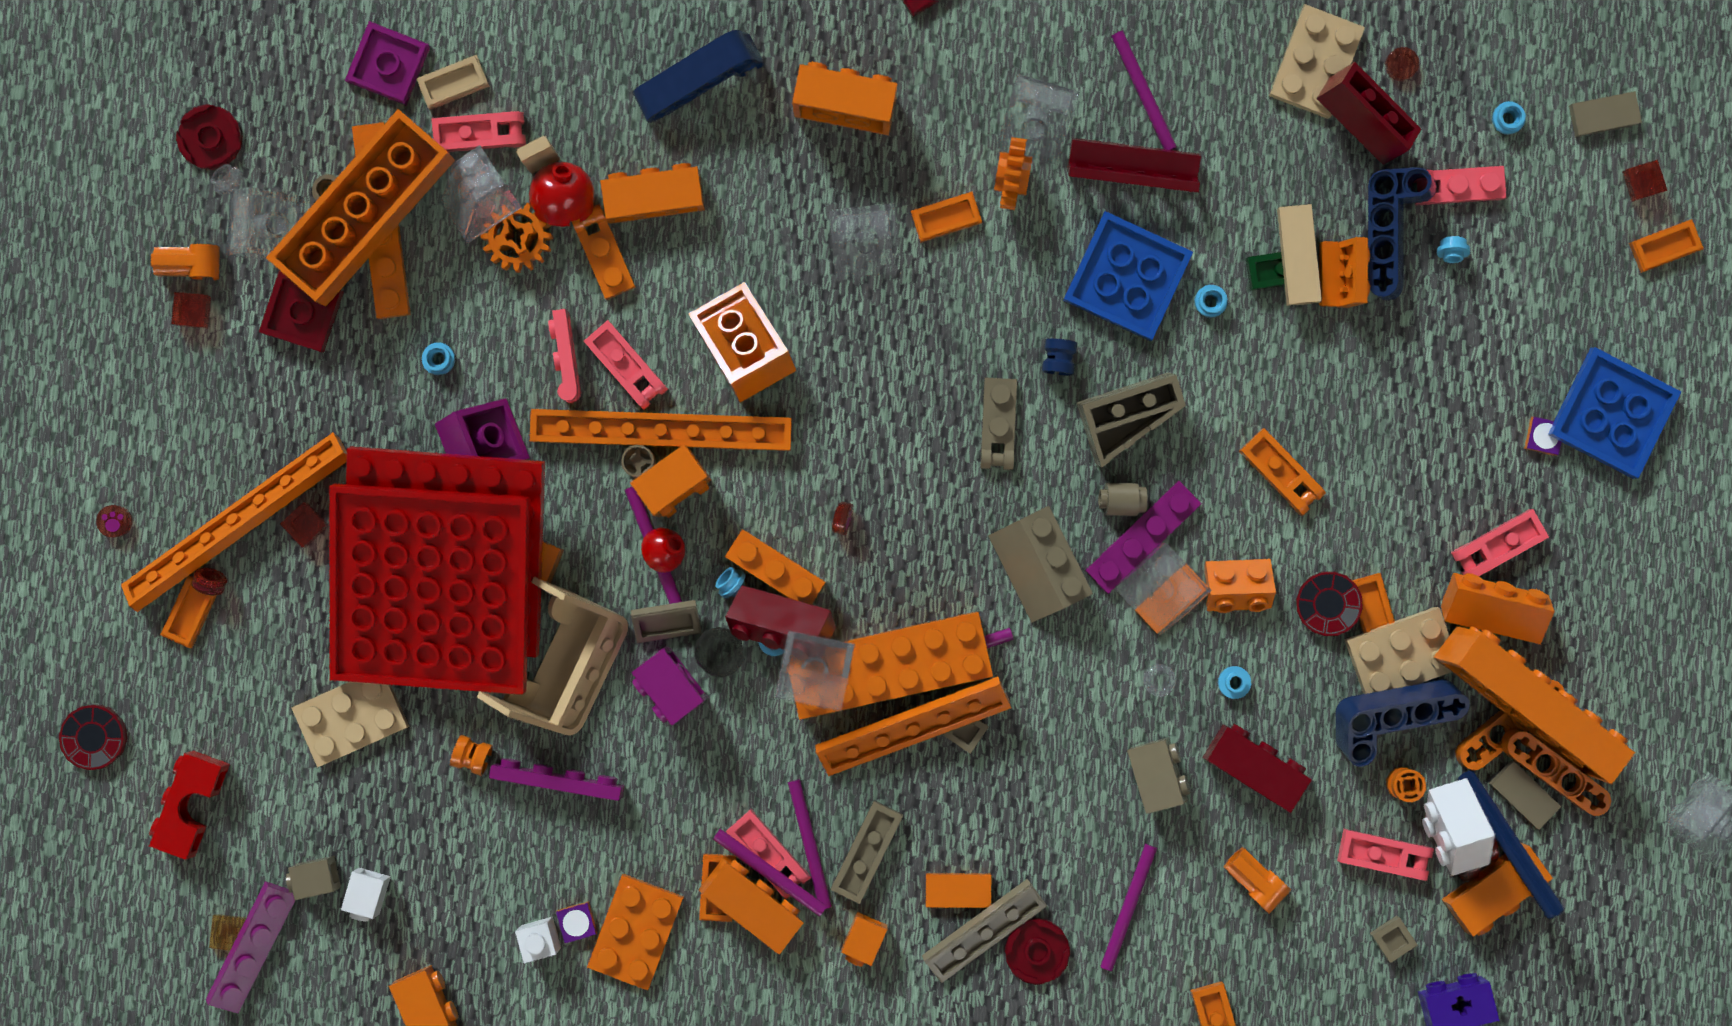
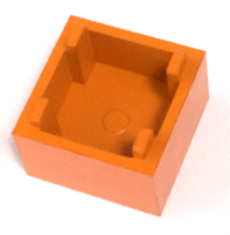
M683 444L630 482V484L653 516H666L670 518L677 513L675 506L691 494L696 492L702 495L708 491L709 486L707 483L712 479L690 448Z

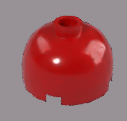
M553 162L543 166L532 178L529 191L530 208L532 207L535 210V216L539 220L549 225L566 227L570 226V221L580 219L581 223L593 213L595 204L594 187L591 178L581 167L568 162Z

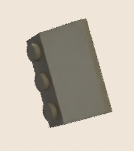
M1049 506L988 535L1031 623L1093 594Z

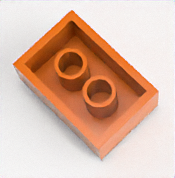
M808 62V65L800 64L792 101L794 117L889 136L897 98V83L892 82L890 77L875 74L872 78L859 76L860 72L849 68H841L840 72L828 70L827 65L818 62Z

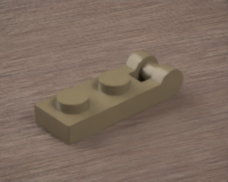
M984 378L981 469H990L991 466H1003V470H1013L1017 379ZM1004 444V453H991V445Z

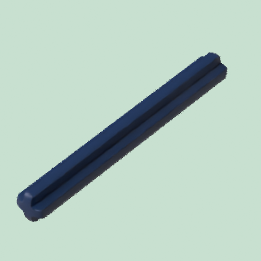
M1470 770L1460 775L1458 781L1465 778L1468 779L1491 826L1496 841L1546 917L1553 919L1564 912V907L1474 771Z

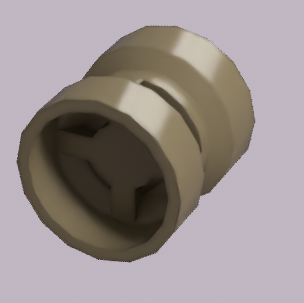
M633 445L624 451L621 463L627 474L637 478L656 465L657 460L650 449L643 445Z

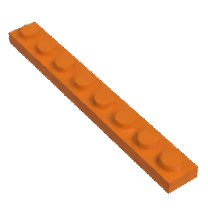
M531 409L529 441L681 447L685 444L689 448L791 451L792 418Z
M332 432L122 583L121 587L129 607L139 612L346 463L347 451L340 438Z

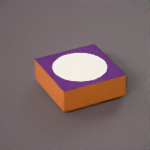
M1531 417L1524 449L1558 456L1561 441L1548 435L1554 421Z
M589 901L556 911L564 943L597 934Z

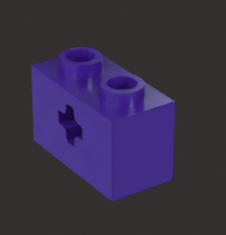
M1476 973L1460 975L1457 977L1458 982L1446 984L1445 981L1431 982L1426 985V990L1418 991L1426 1026H1480L1500 1021L1490 982L1482 976L1478 977ZM1457 997H1460L1461 999H1463V1001H1460L1458 1003V1008L1455 1009L1451 1005L1456 1004Z

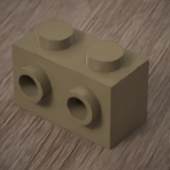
M1169 737L1134 746L1127 750L1146 814L1183 805L1188 801L1187 795L1191 794L1189 782L1186 775H1180L1177 763L1181 762L1180 752L1176 743L1171 744Z

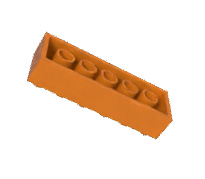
M397 109L269 253L266 259L314 301L326 307L454 163L455 159L402 111Z
M978 611L828 644L820 660L811 657L801 658L793 653L785 655L799 720L993 677Z
M1456 626L1433 658L1581 772L1612 785L1636 753L1625 745L1628 742L1627 738L1613 729L1608 731L1600 724L1603 720L1588 709H1585L1583 712L1575 705L1577 699L1562 689L1557 691L1550 686L1552 680L1539 670L1535 669L1532 672L1524 665L1526 659L1511 649L1507 652L1500 647L1499 643L1501 640L1493 633L1485 629L1481 632L1473 626L1469 629Z

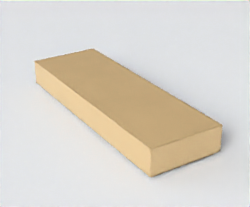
M1312 204L1279 207L1277 215L1287 306L1320 303L1322 299Z

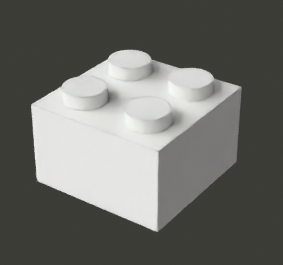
M1465 778L1430 789L1427 803L1424 804L1426 815L1422 819V823L1429 838L1433 837L1438 846L1435 850L1440 864L1447 866L1451 876L1489 865L1495 835L1468 779Z

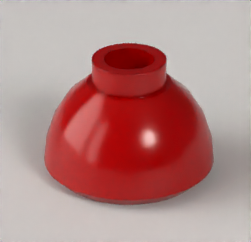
M657 528L649 531L641 545L642 556L647 565L661 573L671 572L682 563L686 551L682 537L676 531L669 528Z

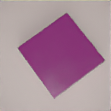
M369 21L345 81L407 106L417 81L416 78H418L429 52L430 45Z

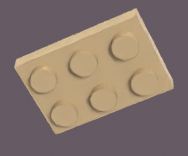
M1304 4L1269 96L1329 119L1332 114L1316 98L1331 76L1352 63L1365 27Z
M1439 607L1430 608L1397 620L1392 624H1386L1367 633H1361L1344 639L1363 694L1416 685L1451 673L1449 669L1433 658L1449 637Z
M348 682L292 707V711L317 768L409 727L392 686L387 684Z

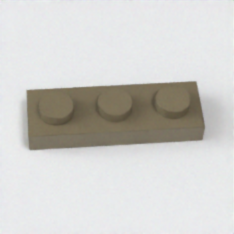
M875 800L873 801L830 890L858 904L861 903L903 818L902 813Z

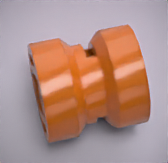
M460 735L451 755L450 766L458 769L466 767L473 774L482 776L488 765L485 762L486 756H491L493 745L485 742L478 744L473 742L470 737Z
M1398 767L1388 774L1386 787L1393 797L1405 802H1415L1423 797L1426 791V782L1419 772L1407 767Z

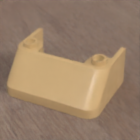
M534 577L531 582L532 584L552 594L548 604V613L552 619L560 622L558 630L534 680L527 679V691L523 695L505 694L502 699L479 691L477 698L507 717L570 736L576 734L583 727L626 637L628 622L623 616L599 604Z

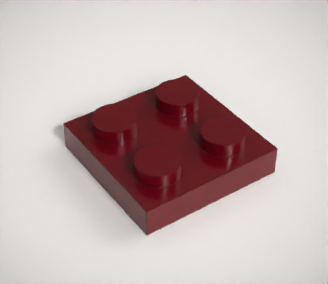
M278 271L259 333L324 353L344 292L340 290L325 307L314 301L284 273Z

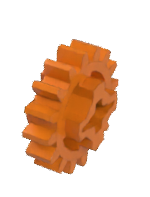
M1011 137L1009 153L1000 151L994 191L1002 192L1000 208L1015 210L1017 195L1026 196L1033 158L1032 156L1024 155L1027 139Z
M517 200L513 201L511 209L502 203L500 204L502 212L498 214L491 210L489 213L493 217V221L483 222V225L489 230L488 233L481 234V239L489 242V244L483 247V250L486 253L494 252L490 260L494 264L502 260L501 268L505 271H508L511 265H513L517 273H521L522 265H526L529 270H534L532 263L534 260L540 263L544 262L543 257L540 255L542 251L551 252V248L545 244L546 241L553 239L551 233L545 232L551 225L540 221L535 216V212L532 213L533 208H530L528 202L523 209H521L520 203ZM515 216L526 217L533 222L523 224L518 222ZM504 223L501 234L497 235L500 225ZM512 225L522 234L520 236L522 248L513 240H510L514 237ZM538 237L536 246L530 251L533 239ZM511 249L516 251L519 257L506 256L502 251Z

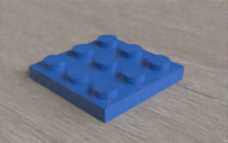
M1105 211L1063 301L1151 342L1193 252Z
M1593 347L1590 348L1548 435L1632 479H1639L1681 391Z

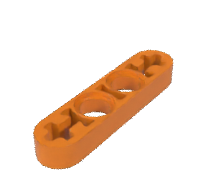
M1552 680L1550 686L1555 690H1564L1558 681ZM1500 710L1459 743L1455 751L1456 759L1463 767L1479 770L1503 752L1501 741L1493 743L1490 739V731L1494 726L1501 725L1505 733L1511 729H1521L1525 732H1528V730ZM1480 738H1482L1486 745L1492 748L1490 751L1486 748H1481L1476 753L1478 758L1476 762L1470 759L1466 760L1469 756L1467 751L1469 748L1477 750L1484 745L1479 741Z
M1511 729L1503 735L1501 747L1506 755L1582 811L1593 816H1601L1609 810L1612 800L1609 792L1536 737L1521 729ZM1516 738L1521 740V743L1532 751L1527 754L1516 749V746L1513 744ZM1548 754L1551 759V765L1546 771L1540 772L1536 766L1537 760L1541 755ZM1568 773H1573L1576 777L1574 787L1564 790L1562 787L1563 777ZM1584 790L1597 796L1596 798L1600 801L1597 806L1581 795Z

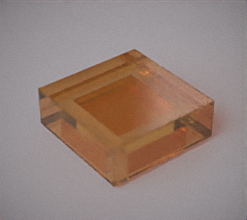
M214 914L209 948L231 950L247 917Z

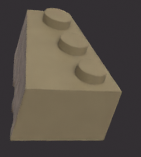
M1169 372L1076 402L1095 464L1101 468L1123 450L1135 444V441L1150 430H1154L1186 406L1177 375Z

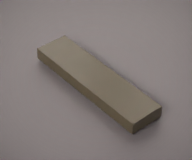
M1026 879L924 953L922 958L938 980L943 983L1013 932V930L1042 911L1047 905L1030 881Z

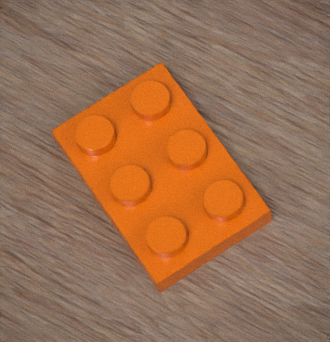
M622 874L587 968L648 991L684 896Z

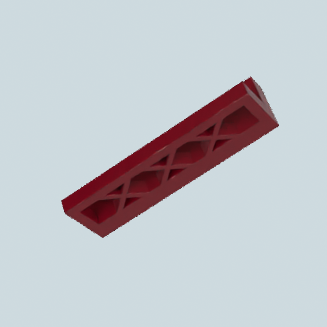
M1072 138L1067 172L1069 177L1199 193L1200 182L1198 180L1201 154Z

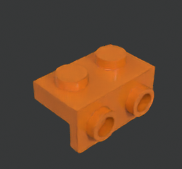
M1354 237L1341 242L1323 241L1319 243V280L1322 299L1319 303L1320 306L1349 308L1368 303L1370 283L1368 281V263L1370 261L1368 238Z
M1271 559L1205 562V579L1208 592L1207 611L1229 613L1233 610H1250L1252 612H1260L1272 608L1276 589Z

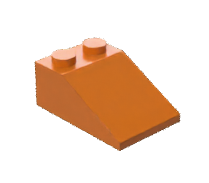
M745 282L689 313L692 322L740 403L797 371L789 351Z

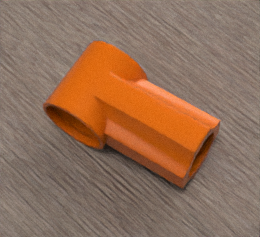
M191 244L189 247H154V251L151 254L153 274L156 276L189 277L195 280H202V277H212L213 280H219L220 246Z
M1243 847L1236 851L1224 865L1227 872L1249 891L1247 894L1268 914L1291 892V889L1271 870L1265 869Z

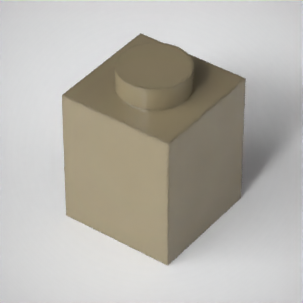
M335 855L297 863L288 867L289 873L286 875V884L289 892H293L294 900L334 892L341 888Z

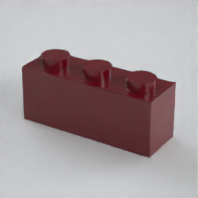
M1356 62L1331 76L1316 98L1382 165L1409 151L1422 130Z
M741 585L725 616L731 634L740 640L748 641L750 639L760 642L770 649L776 650L780 648L791 651L801 658L811 657L818 660L821 659L836 629L831 610Z
M1233 724L1229 728L1222 725L1202 758L1292 813L1312 780L1304 775L1306 768L1290 758L1287 763L1276 757L1279 751L1263 741L1258 746L1248 740L1250 733L1240 726Z

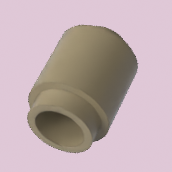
M1106 483L1105 489L1099 490V509H1104L1105 515L1137 516L1138 513H1145L1147 510L1146 487H1139L1138 483Z

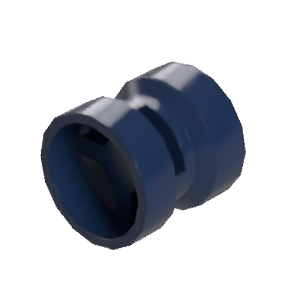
M1045 339L1044 349L1047 352V359L1043 361L1042 372L1047 374L1059 372V375L1073 376L1075 365L1072 359L1073 355L1077 353L1078 343L1065 339Z

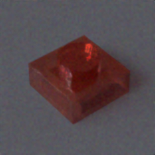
M1658 160L1622 171L1632 202L1667 191Z
M175 292L171 324L208 329L211 297L202 294Z
M308 502L300 504L280 523L302 548H306L329 526Z

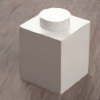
M363 868L352 871L341 910L349 912V917L355 920L366 922L369 921V918L374 919L380 914L391 876Z
M553 916L521 925L515 931L524 963L556 955L561 949Z

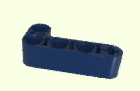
M733 30L721 35L646 81L633 91V95L646 121L651 123L674 112L733 75L744 77L746 76L745 72L755 67L760 69L765 63L750 34L740 30Z
M1423 168L1380 170L1374 173L1369 180L1368 248L1370 250V261L1368 263V281L1372 293L1382 300H1394L1403 291L1404 204L1428 201L1436 193V181ZM1418 178H1426L1427 186L1421 192H1413L1411 189L1413 182ZM1386 180H1392L1394 186L1391 192L1384 195L1379 194L1380 184ZM1386 212H1392L1394 215L1392 223L1386 227H1380L1378 223L1380 216ZM1387 244L1393 245L1394 251L1391 257L1384 260L1379 259L1378 253L1380 248ZM1378 267L1386 268L1387 278L1393 282V285L1387 286L1386 291L1379 287V284L1385 283V272Z
M1438 680L1347 697L1340 701L1336 707V744L1353 765L1364 767L1369 765L1376 757L1377 735L1461 719L1469 711L1470 701L1465 694L1448 680Z

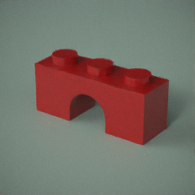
M197 751L186 752L183 756H179L173 768V774L176 776L172 786H169L162 796L161 805L164 807L160 818L157 817L150 828L149 835L152 836L149 847L184 860L196 856L207 825L192 819L188 812V801L194 793L209 798L219 795L230 766L229 763Z

